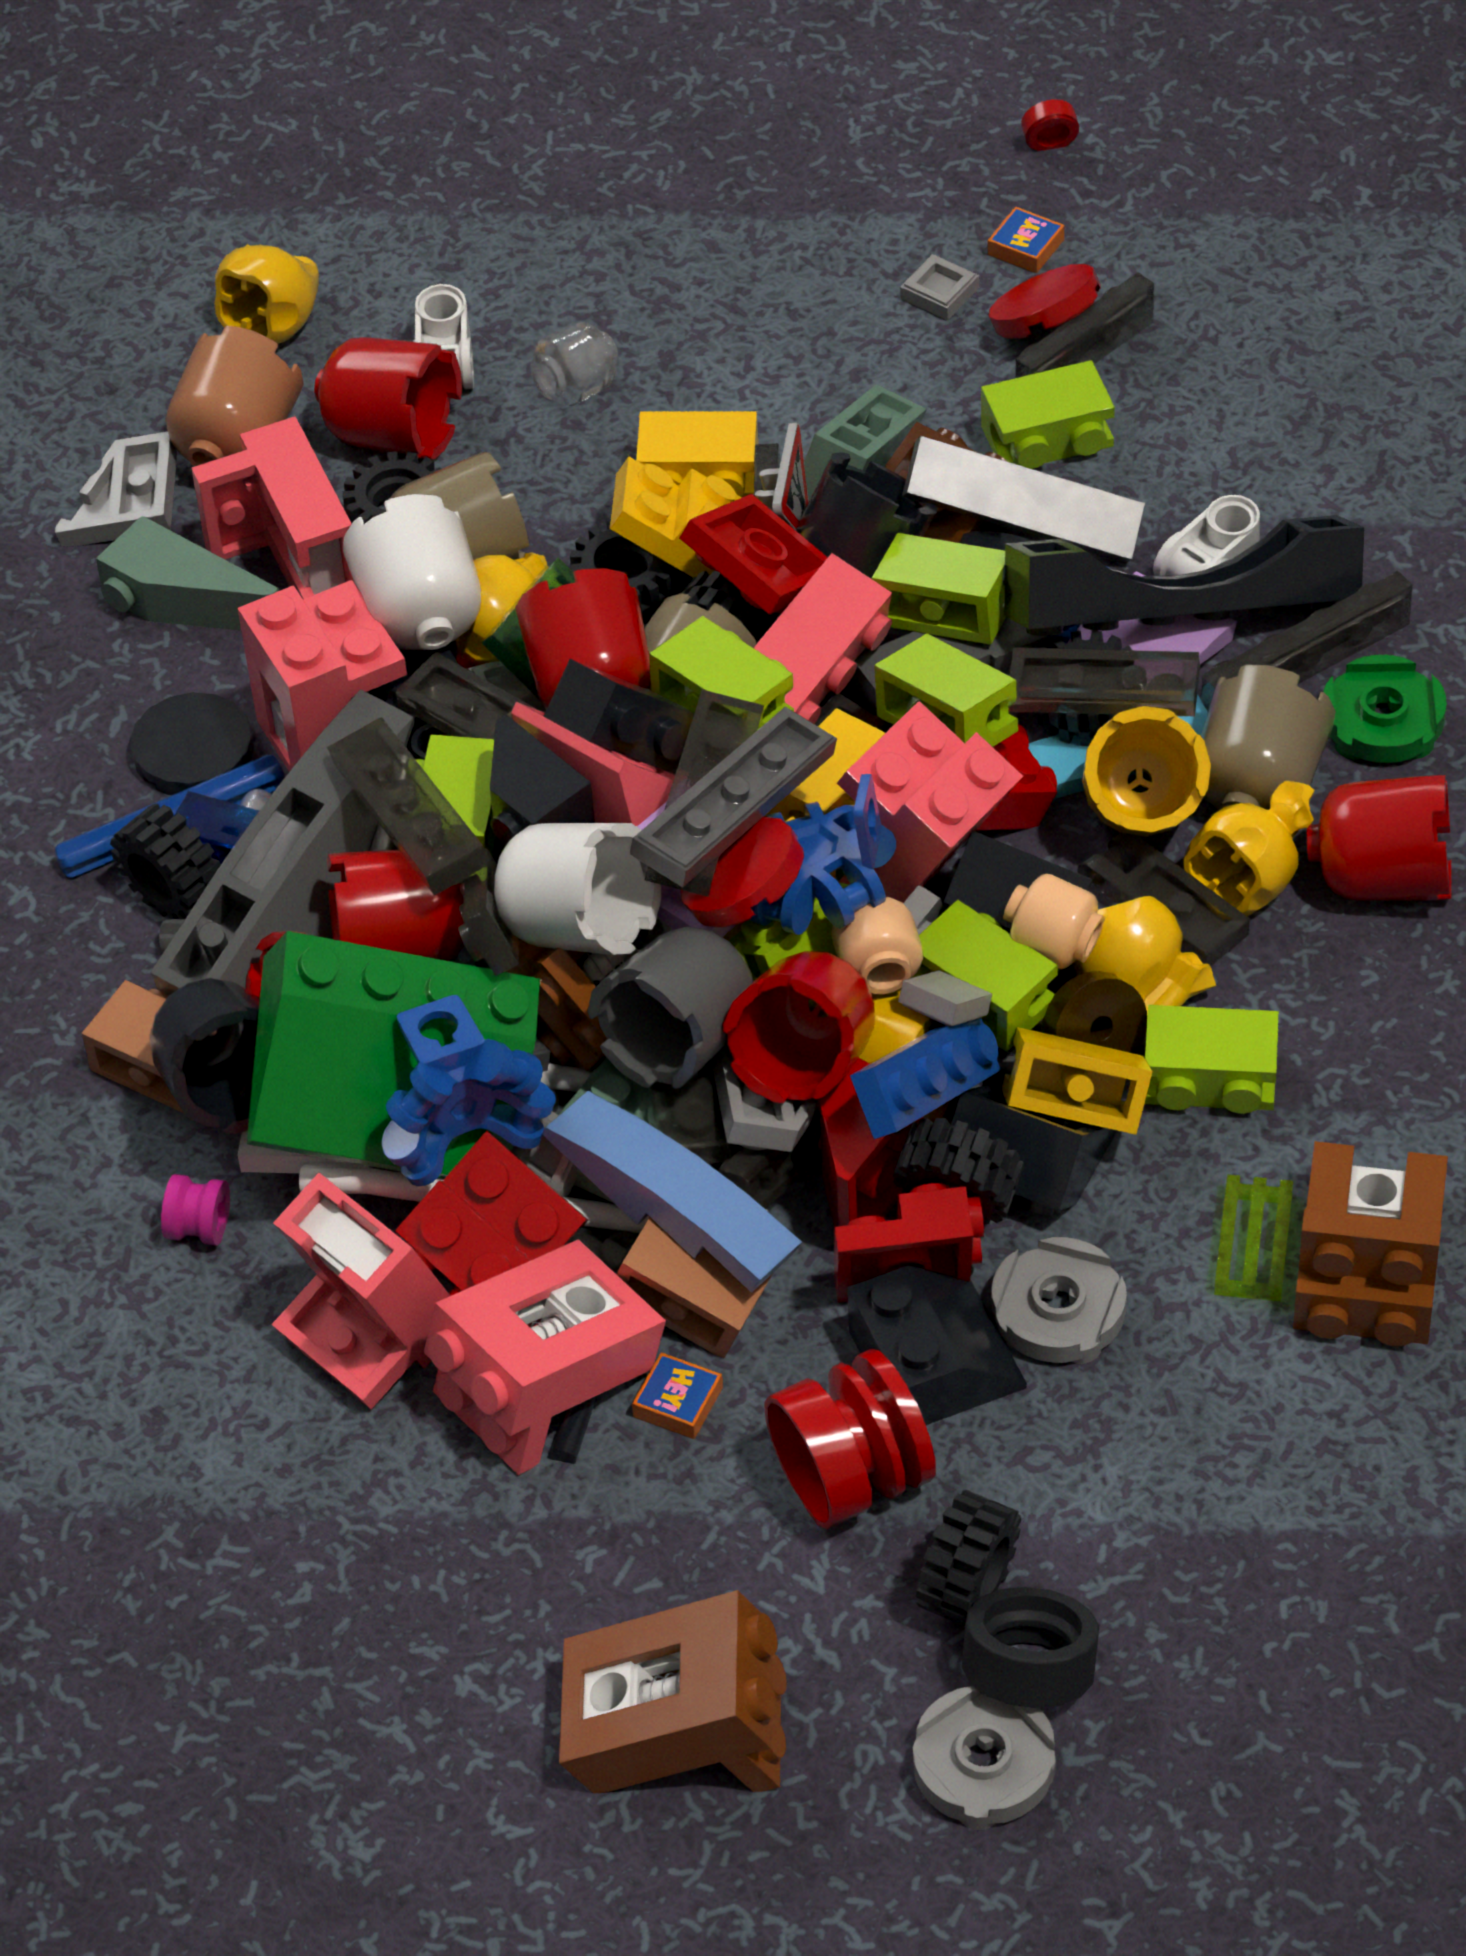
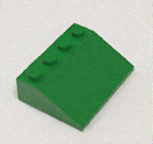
M286 931L263 958L247 1145L401 1171V1167L394 1165L384 1154L381 1144L383 1133L392 1120L387 1112L386 1103L395 1091L411 1090L413 1085L410 1080V1074L418 1063L398 1026L397 1015L403 1011L450 995H458L485 1040L491 1039L504 1043L511 1051L521 1050L533 1054L536 1042L540 979ZM446 1018L432 1019L421 1027L420 1033L426 1038L438 1040L442 1047L453 1043L452 1034L457 1030L458 1025ZM499 1099L497 1100V1103H496V1104L509 1105V1104H507L506 1102H504V1101H502V1100H499ZM483 1128L457 1135L451 1140L446 1149L443 1170L438 1178L445 1179L486 1131L494 1135L510 1151H512L513 1145L500 1135Z

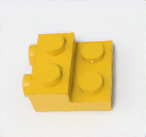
M628 456L616 473L610 529L693 578L703 571H707L710 575L714 570L704 566L697 559L695 551L679 539L690 519L741 497L736 494L731 485L717 476L710 475L706 477L691 468L680 485H677L673 482L670 475L660 467L649 463L643 465Z

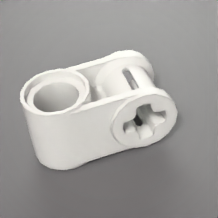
M438 284L422 290L416 298L415 340L413 342L441 345L442 350L453 351L456 354L461 369V382L464 389H474L473 352L465 295L459 288L452 285Z
M1241 495L1222 496L1213 501L1205 511L1182 531L1172 535L1163 544L1154 561V576L1172 577L1203 571L1236 557L1260 541V512L1257 505L1251 499Z

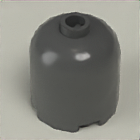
M686 926L660 935L606 976L591 992L588 1014L591 1019L598 1016L600 1027L607 1038L600 1048L603 1054L623 1075L647 1088L656 1081L670 1085L673 1084L672 1087L675 1089L681 1088L728 1043V1033H724V1021L732 1002L753 983V976L744 957L728 940L713 931Z

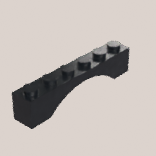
M1338 515L1284 519L1264 538L1236 557L1203 571L1172 577L1138 576L1110 569L1085 550L1063 539L1006 543L1004 616L1026 627V633L1054 636L1063 633V626L1082 624V627L1088 630L1109 631L1119 628V621L1138 619L1139 623L1145 625L1162 626L1173 624L1177 615L1193 614V617L1201 620H1224L1230 617L1231 610L1248 609V612L1252 614L1278 615L1284 613L1285 605L1303 604L1304 608L1312 610H1333L1339 607V600L1362 598L1364 527Z

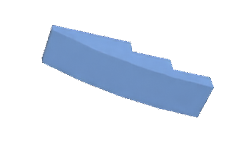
M590 1091L582 1095L547 1125L542 1132V1135L637 1225L650 1216L694 1259L706 1249L751 1293L785 1263L802 1243L750 1195L696 1154L642 1119Z

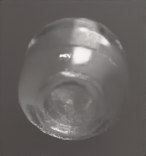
M575 321L549 334L537 343L530 365L533 381L537 389L546 398L555 400L562 405L575 406L604 391L613 384L617 373V347L613 339L606 332L600 331L591 323Z

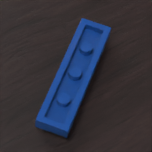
M982 1018L952 1027L941 1024L850 1075L873 1138L876 1139L898 1132L999 1072L1001 1069L997 1061L998 1045L992 1030L983 1024Z

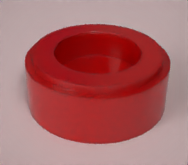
M1052 99L1035 104L1026 111L1021 120V127L1027 145L1037 151L1066 147L1074 141L1079 133V123L1075 110L1070 103L1063 100Z

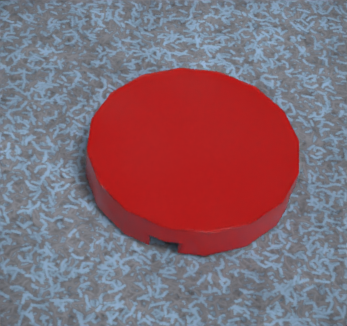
M1071 264L1052 269L1026 280L998 298L989 309V318L996 334L1004 338L1028 337L1031 334L1028 326L1042 322L1044 329L1050 327L1052 329L1081 314L1095 302L1094 300L1098 296L1097 291L1101 290V284L1094 268L1087 264Z
M762 817L684 887L680 886L681 901L703 926L723 928L751 919L752 916L756 915L751 907L761 902L764 898L769 904H772L774 901L776 902L785 894L797 878L804 859L803 847L798 842L797 835L781 818Z

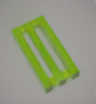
M1227 1174L1214 1295L1281 1302L1293 1193L1292 1180L1280 1179V1186L1273 1187L1266 1186L1267 1178L1254 1177L1252 1185L1240 1183V1175ZM1238 1200L1251 1201L1243 1278L1242 1281L1229 1280ZM1265 1202L1278 1203L1269 1284L1256 1282Z

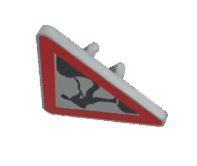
M799 423L788 424L780 468L760 471L759 476L763 490L755 492L757 499L794 530H796L809 503Z

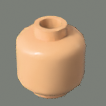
M1043 874L1034 880L1029 888L1020 884L1015 888L1005 908L1003 920L1012 923L1010 935L1014 941L1033 948L1056 963L1058 969H1064L1069 967L1075 960L1084 963L1088 959L1102 931L1105 916L1097 913L1098 900L1091 892L1054 875Z
M886 897V901L876 907L869 903L854 912V921L844 928L839 929L833 925L831 929L836 956L849 962L866 979L869 989L873 994L892 993L902 988L903 980L912 978L918 972L923 960L922 945L912 913L902 902Z

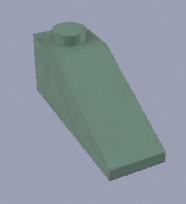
M877 384L874 385L814 434L804 461L809 501L833 453H848L851 458L848 465L864 471L867 469L870 461L885 467L916 422L920 423L927 409Z
M141 516L96 558L101 592L108 604L117 611H130L150 622L241 631L237 608L279 591V588L144 516Z

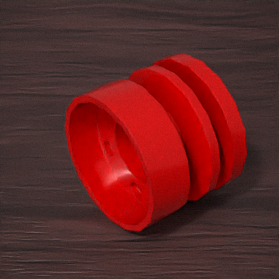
M870 1349L857 1355L852 1362V1367L841 1362L830 1369L828 1372L830 1395L817 1381L806 1378L768 1396L764 1402L765 1420L780 1465L810 1516L819 1526L827 1530L868 1511L872 1506L870 1482L882 1496L892 1500L905 1491V1483L917 1488L932 1481L936 1476L935 1454L921 1411L895 1366L882 1352L875 1349Z

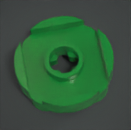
M1394 655L1364 656L1346 664V673L1338 676L1334 682L1332 676L1326 683L1323 691L1330 698L1336 711L1330 738L1335 742L1337 752L1347 759H1363L1379 763L1400 762L1411 758L1419 759L1429 755L1434 748L1435 741L1442 734L1445 723L1446 694L1440 681L1432 673L1430 681L1425 675L1415 671V662ZM1387 703L1390 711H1394V713L1375 712L1376 704Z

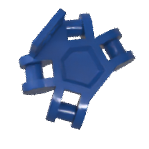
M861 774L855 805H843L824 815L819 803L815 801L804 805V817L785 822L793 829L799 839L798 842L803 847V863L797 878L788 888L785 896H782L772 904H769L764 898L761 902L751 907L756 914L749 919L752 923L766 926L775 921L781 923L784 931L800 935L806 931L811 922L816 896L827 919L840 929L854 921V912L869 903L875 908L886 901L883 885L874 868L884 866L892 858L896 850V838L892 831L881 824L872 774ZM781 812L767 815V817L781 818L784 821ZM841 868L850 885L842 888L830 873Z
M450 995L403 1011L397 1015L398 1026L418 1064L410 1074V1080L413 1085L411 1090L395 1091L386 1103L387 1112L392 1120L383 1133L381 1144L384 1154L394 1165L401 1167L402 1174L412 1185L420 1187L433 1183L443 1170L444 1155L451 1140L457 1135L475 1129L483 1128L492 1131L519 1148L531 1149L540 1144L544 1130L541 1118L551 1114L556 1098L551 1089L541 1082L543 1067L541 1061L535 1055L521 1050L511 1051L504 1043L491 1039L485 1040L458 995ZM437 1018H446L458 1025L457 1030L452 1034L453 1043L442 1047L438 1040L424 1037L420 1033V1029L426 1022ZM499 1099V1100H502V1101L506 1102V1103L509 1104V1105L496 1104V1103H497V1100Z

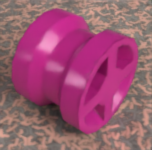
M172 1175L168 1181L162 1204L161 1229L163 1237L168 1240L179 1241L186 1235L199 1237L203 1244L219 1245L229 1218L230 1188L226 1180L212 1179L206 1184L193 1183L187 1175Z

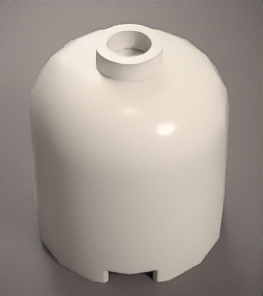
M412 494L391 498L384 502L386 512L373 517L365 524L362 517H358L352 522L344 536L343 552L354 583L361 592L369 612L375 620L383 625L396 646L408 651L439 649L455 641L468 631L477 618L481 607L480 582L465 529L459 513L444 508L442 499L438 496Z
M546 823L528 826L515 835L501 853L495 872L494 896L499 915L507 928L519 939L537 947L561 948L564 950L612 955L630 954L633 952L635 946L632 943L640 930H652L661 903L662 874L630 855L632 839L641 829L632 823Z

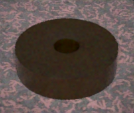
M1102 971L1086 972L1066 982L1052 998L1044 1019V1033L1134 1054L1140 1049L1147 1030V1010L1138 991L1117 976ZM1101 1016L1098 1028L1090 1032L1093 1021Z

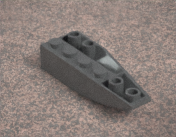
M361 689L355 694L286 775L216 871L150 972L158 990L169 996L187 983L208 978L233 981L246 989V977L250 963H259L262 954L260 950H256V947L261 939L272 932L296 931L306 933L307 935L333 939L328 890H335L334 883H340V871L328 872V854L370 851L396 764L402 761L415 722L413 716Z

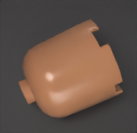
M225 326L221 335L208 336L206 333L200 335L173 394L165 418L171 443L179 454L186 458L193 466L241 452L240 434L285 420L289 417L304 386L302 373L297 364L289 368L286 362L275 354L278 344L272 339L253 330L234 326Z

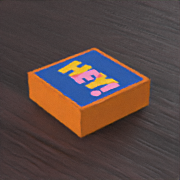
M1015 206L988 239V255L1037 274L1064 241L1065 225Z
M661 1352L632 1403L633 1417L695 1439L723 1389L722 1374Z

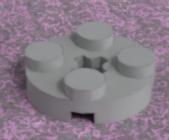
M1051 1237L1038 1240L1037 1249L1026 1251L1020 1256L1018 1249L1003 1260L995 1273L992 1283V1314L1005 1344L1014 1347L1022 1354L1046 1362L1066 1363L1071 1361L1077 1364H1084L1096 1359L1101 1353V1349L1109 1345L1120 1332L1126 1315V1285L1123 1277L1119 1278L1118 1273L1111 1267V1258L1100 1248L1079 1239ZM1058 1291H1065L1069 1293V1303L1072 1305L1066 1308H1053L1041 1299H1053Z
M963 1687L949 1692L930 1705L921 1716L917 1726L916 1740L913 1745V1765L916 1783L923 1796L934 1808L950 1818L960 1820L967 1828L984 1830L996 1823H1006L1015 1820L1031 1811L1040 1803L1054 1780L1056 1761L1052 1726L1040 1708L1009 1705L987 1697L975 1687ZM977 1744L985 1751L992 1749L994 1746L1001 1751L997 1755V1763L990 1766H978L971 1763V1751L969 1748Z

